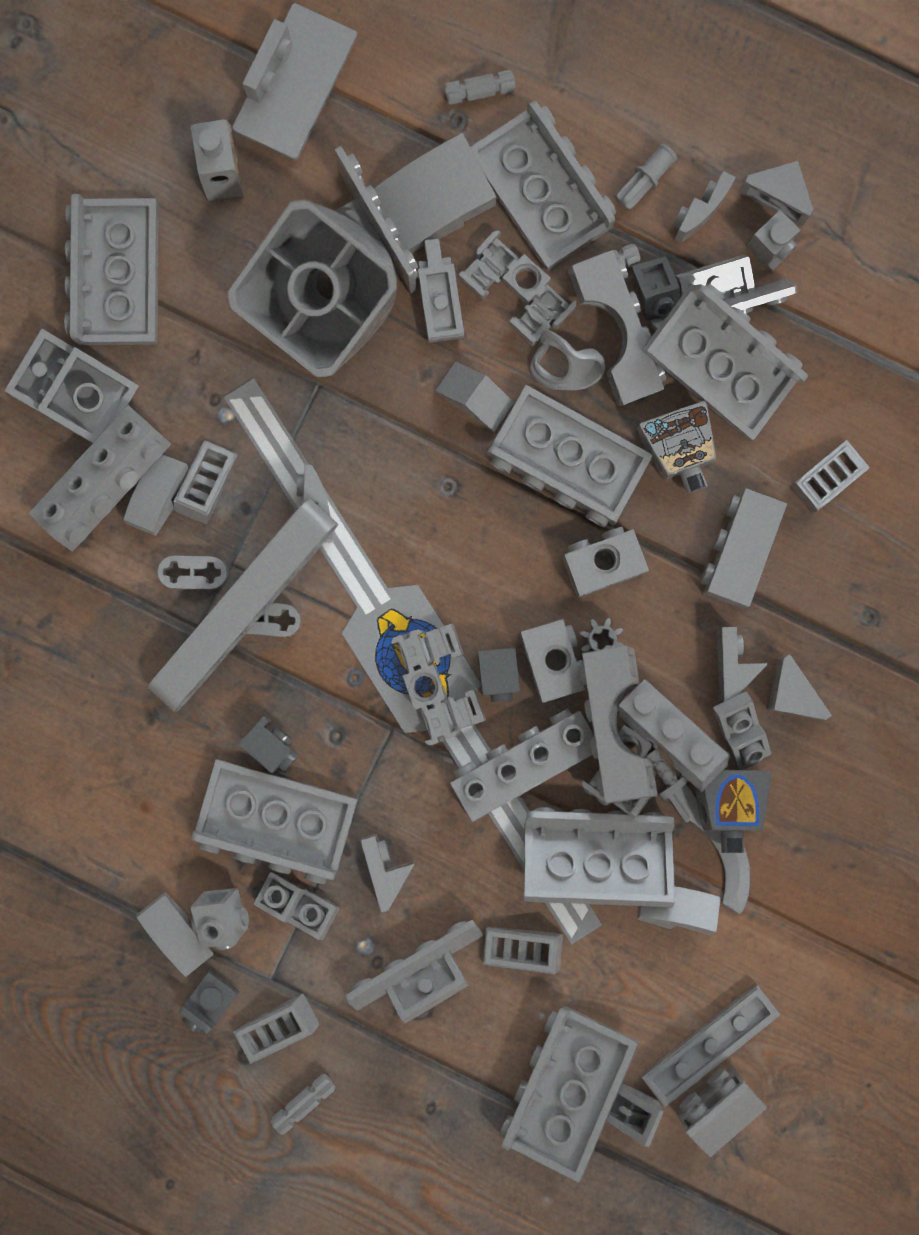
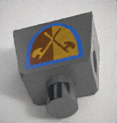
M723 770L702 792L695 787L702 829L721 830V853H744V831H762L768 802L771 771Z

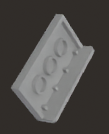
M533 100L528 104L526 111L470 148L497 199L545 270L548 271L611 230L615 222L614 214H616V209L611 200L606 195L601 197L595 188L596 180L590 169L586 165L580 166L574 157L576 152L568 137L565 135L561 137L554 127L556 123L550 110L546 106L540 107L537 101Z
M72 194L71 204L66 206V222L68 227H71V240H67L65 244L66 259L70 263V276L65 278L66 297L70 298V312H66L64 318L66 333L70 334L71 339L78 345H158L159 202L156 198L84 199L80 194Z
M708 283L705 285H690L642 351L701 401H706L710 409L747 440L754 441L795 383H804L808 375L801 369L803 364L800 360L789 353L781 352L775 346L777 341L770 334L763 330L757 331L749 324L751 319L744 311L737 307L731 308L722 300L724 295L719 289Z
M525 385L496 439L487 451V457L492 459L490 464L506 474L513 470L524 477L522 482L530 488L539 492L543 488L556 494L554 497L556 502L572 510L576 505L588 512L586 515L587 519L602 527H605L607 523L612 526L616 524L653 457L651 453L528 385Z
M216 759L196 829L192 832L191 840L199 842L197 848L207 852L218 854L221 848L234 852L233 858L251 864L255 863V859L270 862L269 869L286 874H290L291 869L305 872V879L326 884L327 879L334 880L337 875L358 799Z
M543 807L527 812L524 824V902L673 907L675 903L672 841L674 818L665 816L660 812H648L644 815H637L634 819L620 810L610 811L607 814L591 813V811L586 809H575L571 812H555L551 808Z
M564 1006L558 1013L552 1011L544 1028V1032L549 1034L544 1047L537 1046L529 1064L530 1067L534 1068L529 1082L522 1081L516 1093L514 1101L518 1102L519 1105L515 1115L509 1114L501 1128L500 1136L504 1137L501 1148L507 1151L513 1149L579 1183L582 1180L640 1041Z

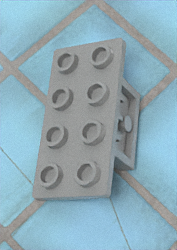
M294 3L284 23L276 19L273 20L242 83L247 98L233 125V131L294 161L298 160L356 42L357 32Z
M339 146L334 149L338 169L355 200L340 207L335 212L355 221L374 235L386 248L392 264L409 293L415 292L417 290L416 279L419 275L416 271L418 265L408 248L404 250L400 248L401 244L397 238L400 236L389 216L386 218L382 217L383 214L379 207L381 202L374 188L371 185L364 186L365 183L361 176L363 171L354 154L346 155L343 148Z

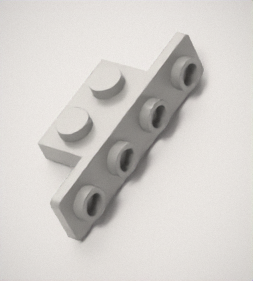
M745 254L676 275V280L680 287V298L690 285H705L708 283L723 293L724 298L722 300L731 308L737 307L746 314L753 311V306L763 303L767 305L785 302L788 299L787 296L797 293L796 284L788 279L778 280L755 288L750 260ZM666 317L650 320L651 328L656 332Z
M473 920L469 922L462 921L453 925L447 931V935L437 941L431 940L421 944L416 949V953L407 959L395 960L384 968V972L375 978H367L356 983L352 987V991L345 995L347 1003L354 1009L360 1010L388 993L401 1021L406 1024L469 986L452 954L481 938L483 934Z

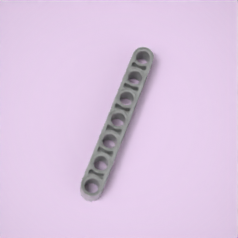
M311 499L304 502L158 672L147 688L174 713L180 710L337 528L338 523Z

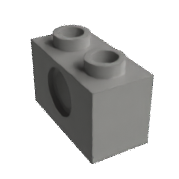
M619 527L603 533V541L590 545L589 540L586 539L568 546L570 553L564 554L562 559L577 598L640 576L649 571L634 529L624 532L623 527ZM605 551L612 556L613 566L610 570H601L595 565L594 556L597 552Z
M561 619L519 633L541 703L585 690L579 672V665L584 662L583 660L576 661L572 647L578 646L572 625L565 626L564 620ZM551 650H558L565 657V665L559 671L549 669L545 663V657Z

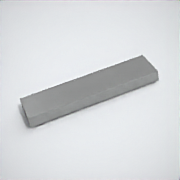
M755 983L642 1073L641 1077L664 1107H666L778 1018L780 1013Z

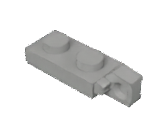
M439 238L424 240L426 260L418 261V275L428 343L464 338L454 264L451 263V257L442 258Z

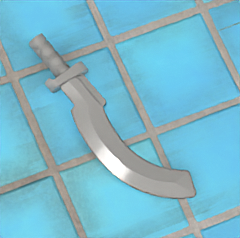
M654 748L645 757L652 759L653 768L666 785L658 793L663 801L670 799L684 822H693L714 844L725 869L726 880L722 903L737 914H741L746 906L750 890V865L745 847L744 853H721V830L702 829L697 798L686 785L689 780L682 774L678 778L659 750Z

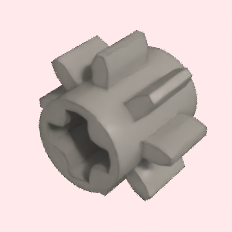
M610 618L604 621L603 626H598L596 621L592 619L589 621L592 630L589 633L585 631L579 633L582 638L587 639V645L580 649L581 652H586L587 650L591 652L598 651L597 642L592 640V636L599 635L602 631L607 632L606 639L610 640L611 643L610 645L603 646L601 650L624 646L622 643L617 642V635L621 634L623 629L620 628L614 631L610 628Z

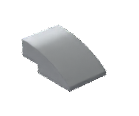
M463 133L425 153L374 188L381 202L379 207L383 214L382 217L386 218L389 216L392 219L400 235L397 237L401 244L400 248L402 250L408 248L411 253L424 247V240L440 239L463 227L465 221L496 206V195Z
M41 329L4 392L94 443L127 407L139 385L76 347H72L46 330Z

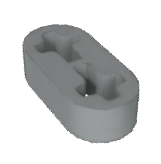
M168 556L161 561L157 571L161 583L168 588L176 590H218L227 583L229 578V570L226 564L220 559L211 556ZM174 563H178L179 568L190 570V576H178L177 582L173 583L172 577L167 576L166 571L173 569ZM214 563L215 569L221 571V576L215 577L214 583L209 584L208 578L197 576V570H209L210 564Z
M272 603L262 615L264 616V622H256L246 634L292 637L301 629L302 616L291 605ZM283 611H289V616L295 618V624L288 625L287 631H282L281 625L270 623V616L282 617Z

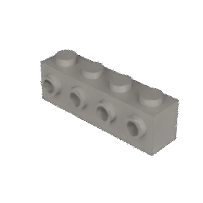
M128 405L29 514L52 538L73 552L145 472L162 456L171 443Z
M569 708L549 718L552 723L549 727L539 731L537 726H534L518 735L520 743L507 749L505 744H502L485 754L488 761L475 767L473 762H470L455 770L453 774L456 778L450 781L470 820L473 822L593 755L591 737L595 736L581 711H575L571 714Z

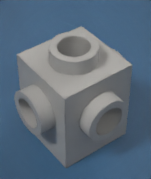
M238 888L204 891L190 907L193 915L192 929L198 935L201 948L229 949L237 944L248 929L249 916L247 910L242 907Z

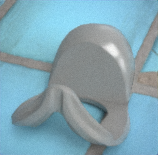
M549 329L542 331L540 336L542 346L538 348L530 364V372L535 380L549 389L582 390L591 387L601 379L605 371V360L597 350L587 348L575 351L565 339L555 332L549 331ZM550 346L561 350L568 359L569 369L564 377L560 378L550 374L539 364Z

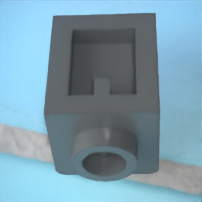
M667 256L633 265L632 275L643 300L646 320L668 316L680 299V287Z
M210 970L178 1012L184 1016L182 1021L190 1029L198 1033L202 1030L208 1034L240 991Z

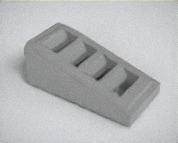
M204 440L174 499V510L200 523L208 524L238 454ZM206 456L224 463L223 468L221 469L205 462ZM200 470L218 477L217 480L214 481L200 475ZM194 484L211 490L210 494L193 488ZM188 497L203 503L204 506L189 500Z
M846 440L791 484L790 487L813 514L830 502L870 467ZM843 452L857 468L853 472L839 458V455ZM832 461L846 477L842 481L828 465ZM821 470L833 482L834 488L830 489L818 473ZM811 478L825 494L821 498L808 483Z
M487 927L483 965L556 974L561 967L563 934ZM498 937L504 938L503 957H497ZM513 939L519 940L518 958H512ZM528 941L534 942L533 960L527 959ZM543 943L549 944L548 961H542Z
M300 994L236 1028L233 1033L251 1064L312 1035L318 1028L319 1022L305 995ZM279 1017L283 1018L290 1033L286 1034L278 1019ZM268 1023L271 1031L273 1032L276 1038L275 1041L271 1039L266 1027L264 1026L265 1024ZM251 1031H256L264 1047L259 1049Z

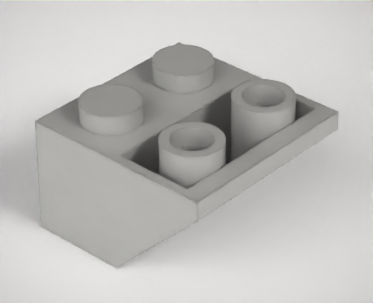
M732 1065L726 1070L721 1068L713 1073L707 1081L709 1085L699 1094L693 1092L680 1103V1110L676 1113L686 1133L709 1157H712L767 1109L762 1100Z

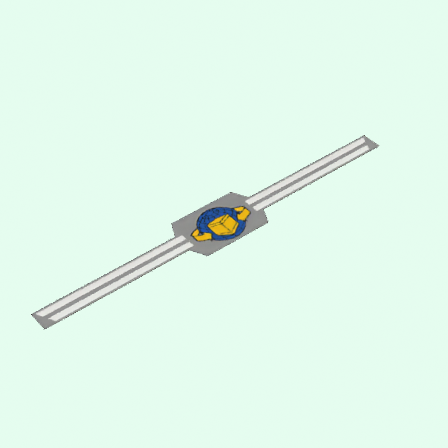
M253 378L224 396V399L297 511L304 503L303 496H297V474H304L305 465L309 464ZM324 489L330 517L338 523V526L332 533V543H324L320 550L357 606L341 634L404 733L428 731L420 708L416 710L413 708L402 675L408 672L398 643L392 644L391 642L394 637L414 630H423L425 633L419 635L420 638L426 637V632L443 627L444 625L418 585L387 588ZM448 633L446 634L451 651L455 652ZM451 654L440 658L441 662L437 663L436 666L447 698L453 697L454 701L465 698V692L474 689L477 691L481 683L463 655L452 658ZM426 676L419 678L415 684L417 694L424 698L430 697L435 691L433 680ZM442 700V703L448 702L449 700ZM475 724L462 729H458V726L451 728L452 732L458 730V735L442 741L459 768L470 762H473L474 766L477 767L488 761L485 754L491 751ZM518 796L488 814L524 869V824L526 813L529 812V809L521 796ZM545 902L571 945L602 926L589 904Z

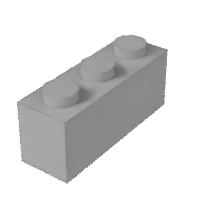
M747 488L742 490L738 496L733 495L731 497L725 514L730 517L726 530L720 529L714 542L713 549L718 551L714 564L708 563L701 578L700 583L706 585L703 591L704 595L742 609L750 607L787 503Z

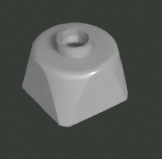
M307 200L290 202L228 291L230 308L313 375L325 377L331 376L339 370L376 333L393 308L397 284L391 258L386 248L374 235L355 221L335 211ZM321 271L326 272L333 282L334 294L332 300L324 298L318 291L317 278Z

